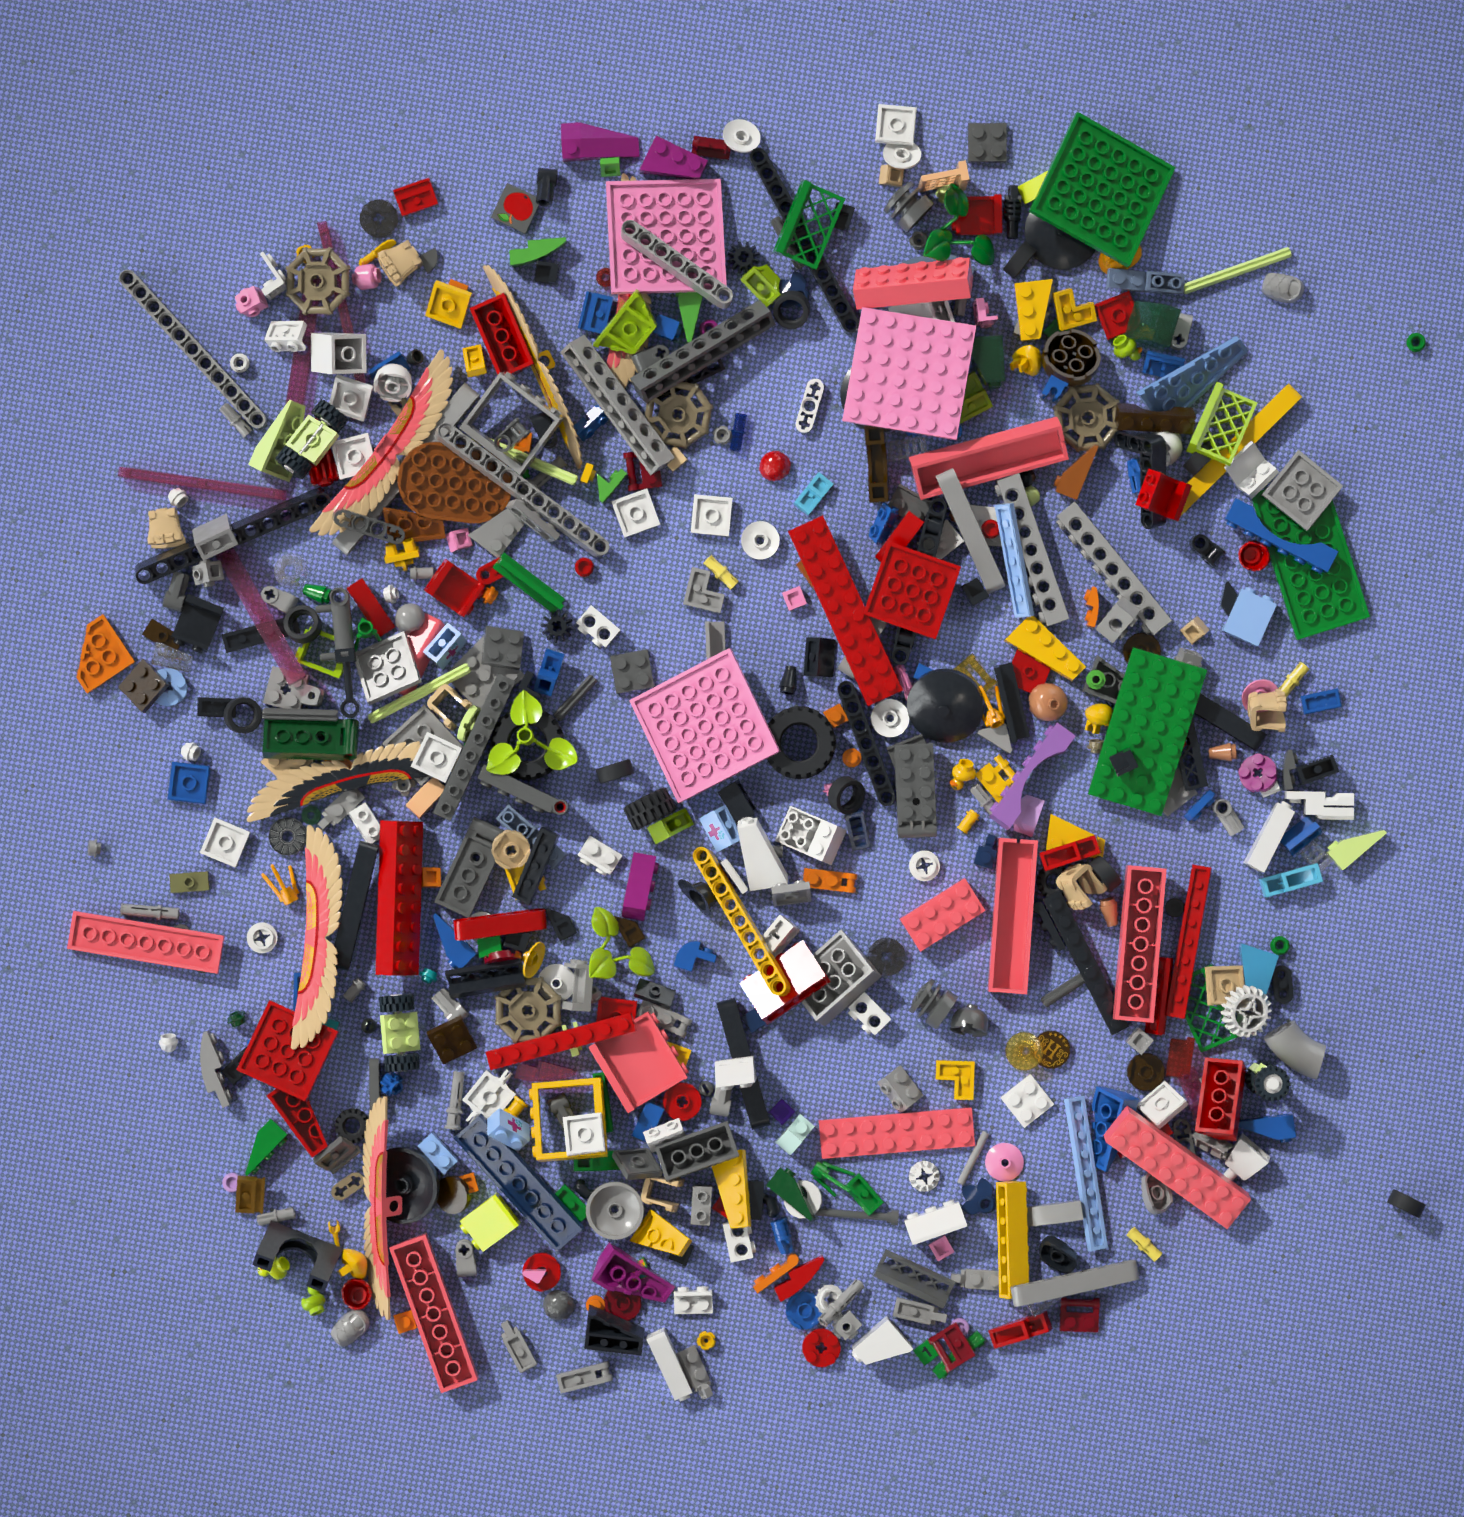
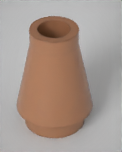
M1230 742L1209 748V758L1225 761L1237 759L1236 744H1231Z
M1114 897L1101 899L1099 908L1107 923V927L1118 925L1117 901H1115Z

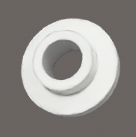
M235 354L230 360L231 368L237 373H243L249 368V359L244 354ZM242 360L243 366L238 367L237 361Z
M392 584L384 588L385 601L392 604L396 603L399 598L398 589L394 588Z

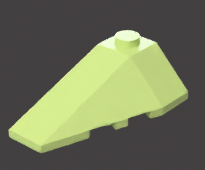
M289 399L256 446L248 465L290 482L293 474L288 472L286 468H283L275 458L304 421L306 406Z

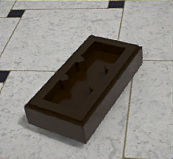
M154 619L150 620L142 633L143 636L174 655L180 648L171 639L174 631Z

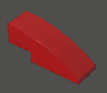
M908 511L875 558L880 562L882 561L888 541L906 547L924 522Z
M363 578L346 588L366 619L372 623L373 629L377 630L380 637L395 628V625Z
M1093 835L1040 852L1039 854L1044 869L1047 871L1100 854L1102 850L1097 835Z
M823 1255L789 1270L790 1279L774 1286L780 1302L794 1295L812 1279L824 1262Z
M1046 1310L988 1330L995 1349L1047 1333L1053 1328Z

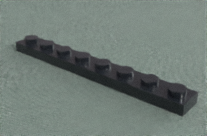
M1059 890L1043 898L1110 1034L1114 1035L1128 1028L1126 1020L1113 1019L1114 996L1061 891Z

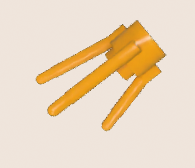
M979 686L983 699L989 709L986 713L987 716L985 717L984 714L982 716L986 727L990 726L992 729L1002 726L1006 717L1003 713L998 686H995V694L999 711L992 708L983 687Z
M271 864V869L282 888L280 892L264 873L261 874L266 883L278 896L280 902L283 901L284 905L299 899L297 896L299 891L291 865L288 866L292 888L291 886L286 888L275 866Z

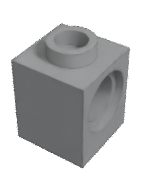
M1137 1027L1125 1042L1142 1055L1154 1040Z

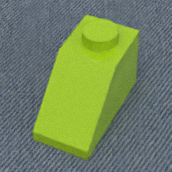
M684 808L650 825L647 829L655 844H658L693 826L694 823L687 809Z

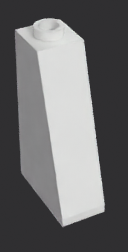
M1284 801L1281 804L1275 803L1245 858L1244 864L1258 872H1265L1295 811L1291 810L1292 806Z
M745 817L738 821L737 829L750 891L768 889L779 883L788 885V874L757 818Z
M665 1327L648 1334L646 1340L674 1400L679 1399L683 1401L690 1398L693 1390L690 1387Z

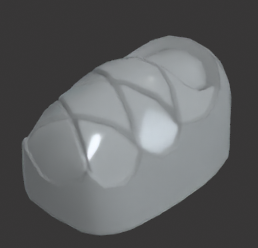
M1268 273L1262 284V293L1266 297L1279 302L1294 303L1302 297L1304 284L1294 276Z
M1149 1173L1142 1176V1198L1146 1209L1151 1214L1165 1212L1173 1203L1171 1189Z
M351 1309L333 1326L331 1330L332 1338L342 1347L355 1342L370 1326L368 1315L363 1310Z

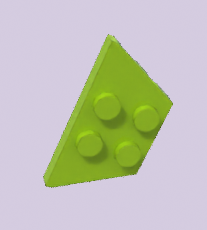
M636 289L605 327L594 341V347H608L613 351L635 354L657 327V322L639 290Z

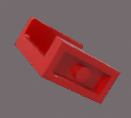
M994 194V196H967L969 203L967 215L964 217L959 216L952 223V231H955V236L1002 235V194Z
M1148 469L1135 505L1179 522L1192 485L1171 478L1161 472Z
M444 559L424 588V591L464 617L472 612L475 600H479L484 594L485 590L483 588L485 585L447 559Z

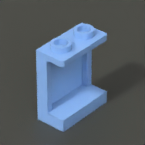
M1246 587L1245 590H1239V595L1221 632L1258 647L1277 604L1273 603L1274 599L1263 595V597L1255 595V590Z

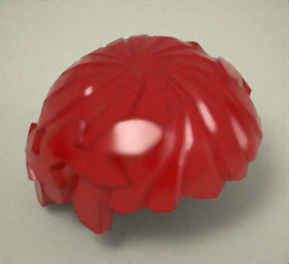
M780 451L766 453L759 465L761 475L769 481L782 480L789 474L791 468L789 458Z
M1248 541L1239 549L1238 558L1243 568L1251 571H1260L1269 564L1270 554L1268 548L1262 543Z
M349 1279L341 1289L343 1302L354 1310L365 1308L372 1297L370 1285L362 1279Z

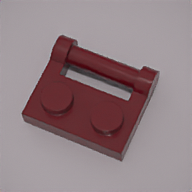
M634 452L623 453V458L626 459L629 480L628 491L662 487L660 470L650 475L641 462L642 483L637 484L633 458H637Z
M1067 1296L1061 1297L1059 1330L1098 1332L1100 1298L1069 1299ZM1067 1306L1093 1307V1312L1066 1311Z
M957 1322L928 1339L930 1345L934 1346L943 1361L944 1369L947 1373L952 1372L957 1367L977 1356ZM942 1338L956 1359L953 1363L939 1341Z

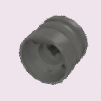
M912 181L900 187L888 200L889 202L883 210L887 214L894 208L895 211L890 217L893 219L900 214L902 218L899 220L898 225L906 233L934 205L926 195L919 200L916 198L920 191L919 188H916L912 193L909 192L914 186Z
M931 978L916 993L909 1011L914 1013L919 1007L920 1011L917 1017L920 1018L925 1012L928 1013L925 1022L934 1029H937L955 1004L958 996L949 990L940 995L939 991L942 985L938 984L934 990L931 989L935 983V980Z

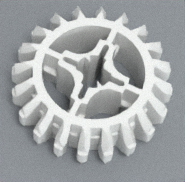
M1243 985L1242 988L1236 987V992L1230 991L1231 997H1225L1227 1003L1221 1004L1225 1008V1010L1221 1011V1014L1224 1015L1221 1020L1226 1023L1225 1027L1230 1029L1232 1034L1246 1038L1250 1037V1034L1256 1036L1257 1031L1263 1032L1262 1026H1268L1265 1021L1266 1019H1271L1268 1013L1272 1012L1271 1008L1268 1007L1271 1004L1267 1000L1268 996L1254 986ZM1235 1012L1237 1013L1238 1023L1235 1018Z

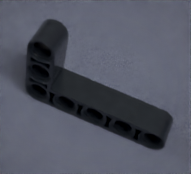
M1120 430L1114 433L1113 440L1118 448L1140 454V490L1148 469L1166 475V441L1161 435L1129 430ZM1141 507V523L1145 529H1152L1166 523V517Z

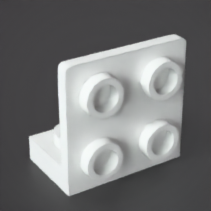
M261 252L260 255L277 278L276 280L270 279L264 283V288L261 289L270 301L287 289V278L281 270L277 271L275 269L278 265L272 256Z
M1252 441L1233 458L1230 466H1224L1236 486L1251 499L1279 473L1277 468L1264 459Z

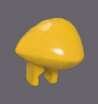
M1025 345L1014 352L1012 355L1013 361L1010 363L1012 371L1015 368H1019V372H1024L1033 377L1041 369L1042 354L1035 346Z
M1105 703L1089 706L1085 710L1087 722L1084 730L1099 734L1102 725L1109 726L1113 709Z
M343 1249L341 1261L345 1266L337 1271L339 1275L343 1277L350 1272L353 1278L364 1280L367 1273L366 1256L354 1249Z

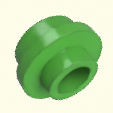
M1092 670L1087 674L1086 682L1090 688L1099 689L1105 684V675L1101 671ZM1094 676L1099 677L1100 680L1098 683H1094L1092 681V678Z

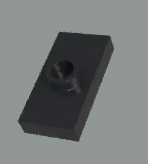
M197 697V716L223 717L224 709L232 699ZM236 707L232 711V718H236Z
M640 978L633 997L670 1009L676 990Z

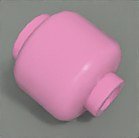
M373 264L357 266L352 274V282L360 290L377 288L382 280L380 269L376 268Z

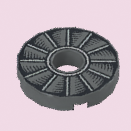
M286 817L273 823L269 830L268 838L274 851L281 855L289 856L303 849L306 844L307 832L300 821L295 818ZM285 831L292 832V841L285 842L282 836Z

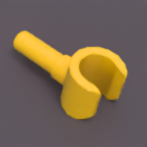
M336 1220L337 1225L335 1227L330 1226L329 1221V1232L334 1237L335 1245L340 1247L338 1238L340 1231L339 1221Z

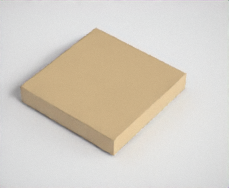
M1243 966L1205 967L1208 1006L1226 1004L1227 1000L1225 997H1231L1230 991L1236 992V987L1242 988L1244 985Z

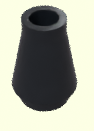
M785 666V671L779 684L780 693L795 695L797 690V667Z

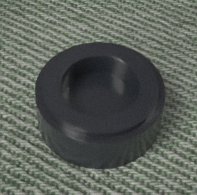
M1171 898L1165 904V911L1171 917H1179L1184 912V903L1178 898Z

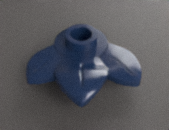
M794 271L791 280H780V294L786 291H798L805 295L809 301V293L805 289L806 280L799 272ZM786 300L782 303L781 307L790 308L794 305L802 307V305L795 300Z
M981 1178L977 1186H962V1194L966 1202L962 1205L961 1209L971 1215L978 1212L984 1214L992 1212L995 1208V1200L992 1197L993 1188L986 1179ZM984 1200L989 1201L988 1207L982 1206Z

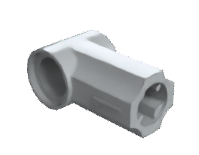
M1217 799L1213 802L1212 810L1221 821L1229 836L1237 834L1244 828L1229 801ZM1224 802L1226 810L1223 813H1219L1217 806Z
M442 988L431 998L445 1013L444 1016L448 1021L460 1015L464 1020L470 1015L459 1002L450 998L449 992L445 988Z
M715 1085L714 1097H712L709 1114L728 1117L732 1089L721 1091V1088H716Z

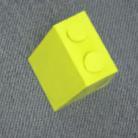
M498 1192L460 1220L462 1231L466 1235L469 1233L473 1238L472 1244L477 1250L481 1249L482 1251L488 1249L520 1224V1220Z

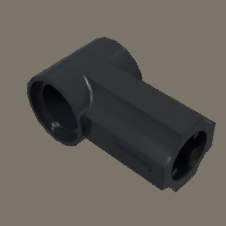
M538 168L536 203L540 206L547 207L552 205L558 169Z

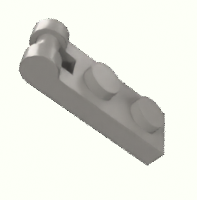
M644 1000L636 1014L640 1016L647 1011L650 1014L654 1013L659 1020L658 1026L683 1038L687 1034L685 1031L688 1025L690 1026L693 1021L670 1009ZM676 1019L681 1021L679 1028L673 1026Z
M604 1361L556 1374L560 1393L612 1381L613 1377L608 1369L610 1367L609 1362ZM601 1370L602 1376L597 1377L595 1371Z

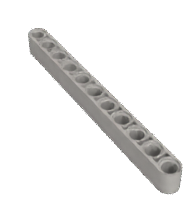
M122 271L119 275V281L123 287L253 428L258 430L265 428L268 422L266 415L133 271ZM127 275H133L134 279L130 284H125L124 282ZM140 289L146 290V296L143 298L137 297V292ZM153 303L159 304L157 312L150 311V306ZM166 317L172 318L170 326L163 325V320ZM184 331L185 338L180 341L177 340V332ZM197 345L198 352L191 355L189 353L190 346ZM210 359L211 366L207 369L202 368L203 360ZM218 373L224 375V380L221 383H216L214 379ZM231 387L237 389V394L234 397H229L227 394ZM244 401L250 403V408L247 411H242L240 408ZM258 415L262 416L263 422L260 425H254V418Z
M464 383L450 399L447 406L440 412L443 415L436 423V427L429 432L430 436L421 441L424 443L439 442L435 437L436 429L442 423H450L455 427L478 400L480 395ZM446 428L440 429L442 436L447 437L449 435V431ZM403 456V457L400 459V461H399L400 465H401V462L403 461V459L405 458V456ZM397 475L394 485L390 482L388 494L384 492V498L381 503L378 502L373 512L371 510L368 511V517L378 520L384 513L383 507L388 508L399 495ZM359 520L355 527L362 528L365 525V521ZM346 529L335 537L332 544L347 556L365 534Z
M442 423L436 429L435 437L439 442L513 497L524 501L529 509L539 513L545 521L552 524L588 553L595 557H601L608 552L609 543L605 538L452 424ZM441 428H446L449 431L448 437L441 435ZM456 440H462L465 447L463 449L458 448ZM472 451H477L480 454V460L472 458ZM487 463H493L496 470L494 472L489 471ZM503 474H507L511 477L510 483H505L503 481ZM518 486H524L527 493L525 495L520 494ZM534 497H538L541 499V506H536L534 504ZM549 509L557 511L556 518L549 515ZM565 520H569L572 522V529H567L565 527ZM581 531L587 533V541L580 538ZM596 543L603 545V552H598L595 549Z

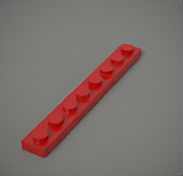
M1192 864L1165 1016L1180 1019L1186 1018L1212 872L1211 867Z
M630 1012L493 1049L485 1053L490 1070L635 1032L637 1029L633 1014Z

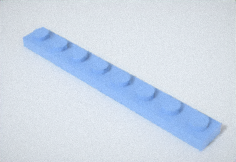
M1085 1096L1064 1099L1084 1219L1087 1250L1108 1248Z

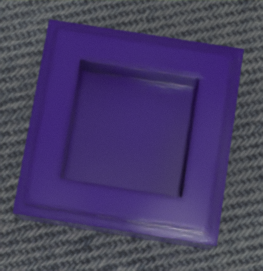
M781 1098L768 1113L783 1126L796 1111Z

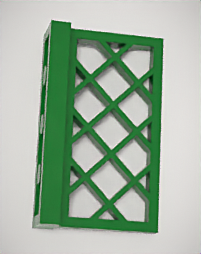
M807 180L801 181L773 253L785 256L817 270L846 198L813 185ZM812 189L820 193L822 200L812 203L810 198ZM830 198L839 201L837 208L832 211L829 210L826 202ZM823 202L827 213L817 216L813 205ZM811 207L815 218L805 221L802 213L804 209ZM828 214L831 223L829 227L823 229L819 218ZM816 219L820 230L810 234L806 223ZM804 225L807 236L798 239L795 230L798 226ZM821 232L824 239L823 243L815 246L812 235ZM809 237L813 248L803 252L799 241ZM796 242L800 253L796 255L787 253L789 245ZM814 250L816 255L814 264L806 260L804 253Z
M503 552L492 568L550 612L552 611L553 614L557 609L561 610L563 608L562 602L565 600L564 597Z
M1205 967L1193 973L1191 985L1202 989L1199 999L1189 996V999L1196 1001L1197 1004L1194 1012L1187 1010L1186 1021L1201 1053L1239 1037L1231 1032V1035L1225 1038L1216 1035L1220 1025L1225 1027V1024L1221 1023L1224 1015L1221 1016L1219 1022L1208 1017L1212 1008L1220 1012L1225 1010L1222 1005H1218V1007L1214 1005L1209 1006L1210 1009L1207 1017L1196 1013L1199 1003L1207 1005V1002L1201 1001L1204 990L1206 991V981L1204 986L1193 983V980L1200 973H1203L1205 977ZM1194 1016L1205 1019L1202 1029L1193 1026ZM1207 1020L1218 1024L1215 1034L1204 1031ZM1202 1033L1213 1037L1211 1044L1202 1046L1200 1041Z

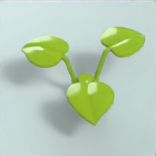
M523 690L515 698L510 711L511 719L515 725L521 726L525 724L517 732L518 741L516 748L513 750L512 746L507 743L495 745L490 751L486 770L497 775L513 773L521 764V759L516 754L520 745H530L533 742L548 750L544 755V760L551 769H566L576 764L578 757L571 743L563 738L552 739L549 747L534 738L533 732L528 727L529 724H535L540 720L543 710L538 700Z
M595 907L591 919L592 927L597 935L606 937V940L601 947L595 949L591 954L589 978L610 979L616 974L615 962L629 959V968L639 976L653 975L655 973L654 964L650 954L644 948L634 947L631 949L630 955L612 959L610 951L604 950L610 941V936L614 937L618 934L619 926L615 917L608 910Z

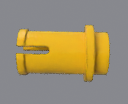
M972 809L969 812L966 811L967 815L957 826L965 834H968L976 820L979 821L980 815Z

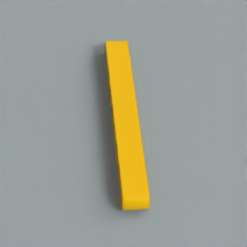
M1289 383L1250 420L1235 456L1250 441L1255 444L1302 398ZM1234 436V437L1229 441V443L1236 442V441H1237L1236 436ZM1228 449L1219 451L1221 456L1227 459L1230 458L1231 455ZM1211 459L1187 482L1192 487L1182 514L1226 472L1225 464Z
M704 847L696 848L693 852L695 863L768 988L775 995H787L791 989L789 981L714 853ZM705 851L707 853L706 860L701 861L700 855L702 852ZM716 868L717 873L711 878L710 870ZM722 884H725L726 891L721 894L719 892V887ZM734 900L736 906L733 910H730L728 907L729 902ZM743 916L745 918V924L740 927L738 925V920L740 917ZM754 933L755 939L749 943L748 935ZM763 949L764 957L762 959H758L757 953L759 950ZM772 965L774 973L769 976L767 968ZM779 982H782L784 985L781 992H778L776 989Z

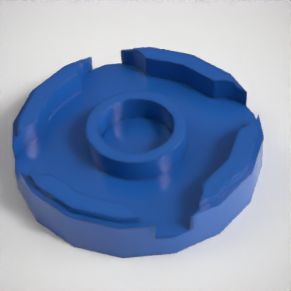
M800 1291L789 1298L785 1312L792 1326L804 1330L814 1328L819 1324L818 1317L823 1313L819 1312L818 1307L815 1306L816 1294L809 1291Z

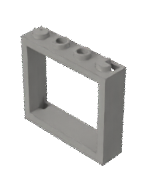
M500 372L459 428L521 475L526 472L564 418L560 416L562 413L554 407H548L545 404L546 400L539 395L535 397L531 394V389L523 383L521 385L515 381L516 377L511 373L506 372L505 374ZM503 382L507 383L554 420L523 463L508 452L496 450L494 441L473 426L475 420Z

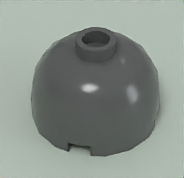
M967 1004L966 1007L958 1009L953 1014L950 1030L960 1035H965L964 1033L972 1034V1037L987 1036L989 1020L987 1015L978 1009L977 1005Z

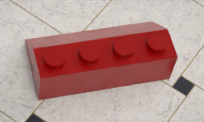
M505 293L470 308L497 375L500 372L505 374L509 372L515 375L534 364Z
M1205 1057L1195 1132L1219 1140L1237 1141L1246 1075V1066L1242 1060Z

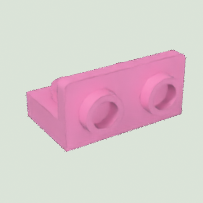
M976 298L972 303L975 325H980V328L992 327L998 320V315L986 317L989 314L988 302H985L984 298Z

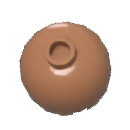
M1052 683L1037 685L1030 693L1028 700L1030 701V712L1034 717L1042 721L1059 719L1064 715L1068 705L1066 693L1061 687Z

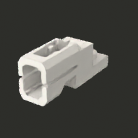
M1285 791L1284 799H1289V803H1301V799H1304L1303 815H1315L1318 819L1354 820V808L1324 807V805L1354 806V793H1336L1333 797H1325V792Z

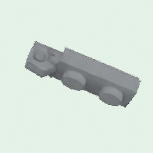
M358 789L343 792L322 813L324 818L318 825L324 830L330 823L333 826L339 824L366 797Z
M966 1268V1270L961 1269V1274L951 1273V1280L960 1283V1287L999 1290V1270Z
M900 1297L896 1299L893 1312L894 1317L928 1325H935L936 1321L946 1323L947 1314L938 1312L939 1308L934 1307V1305Z
M508 1320L502 1322L501 1326L505 1332L501 1334L502 1340L520 1374L536 1366L537 1362L517 1326L512 1328Z
M695 1345L678 1352L676 1355L691 1389L694 1388L695 1392H699L701 1399L713 1396L709 1376Z

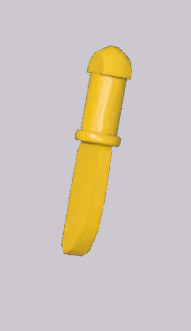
M390 239L381 243L371 253L359 260V266L367 265L375 258H378L379 252L392 248L396 245V241Z

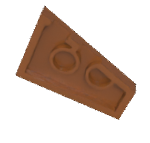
M383 507L385 522L402 528L405 533L404 540L413 538L414 542L446 538L444 520L426 518L414 512ZM387 526V534L392 535L393 540H395L396 537H400L398 530H396L395 533L388 531L389 527Z

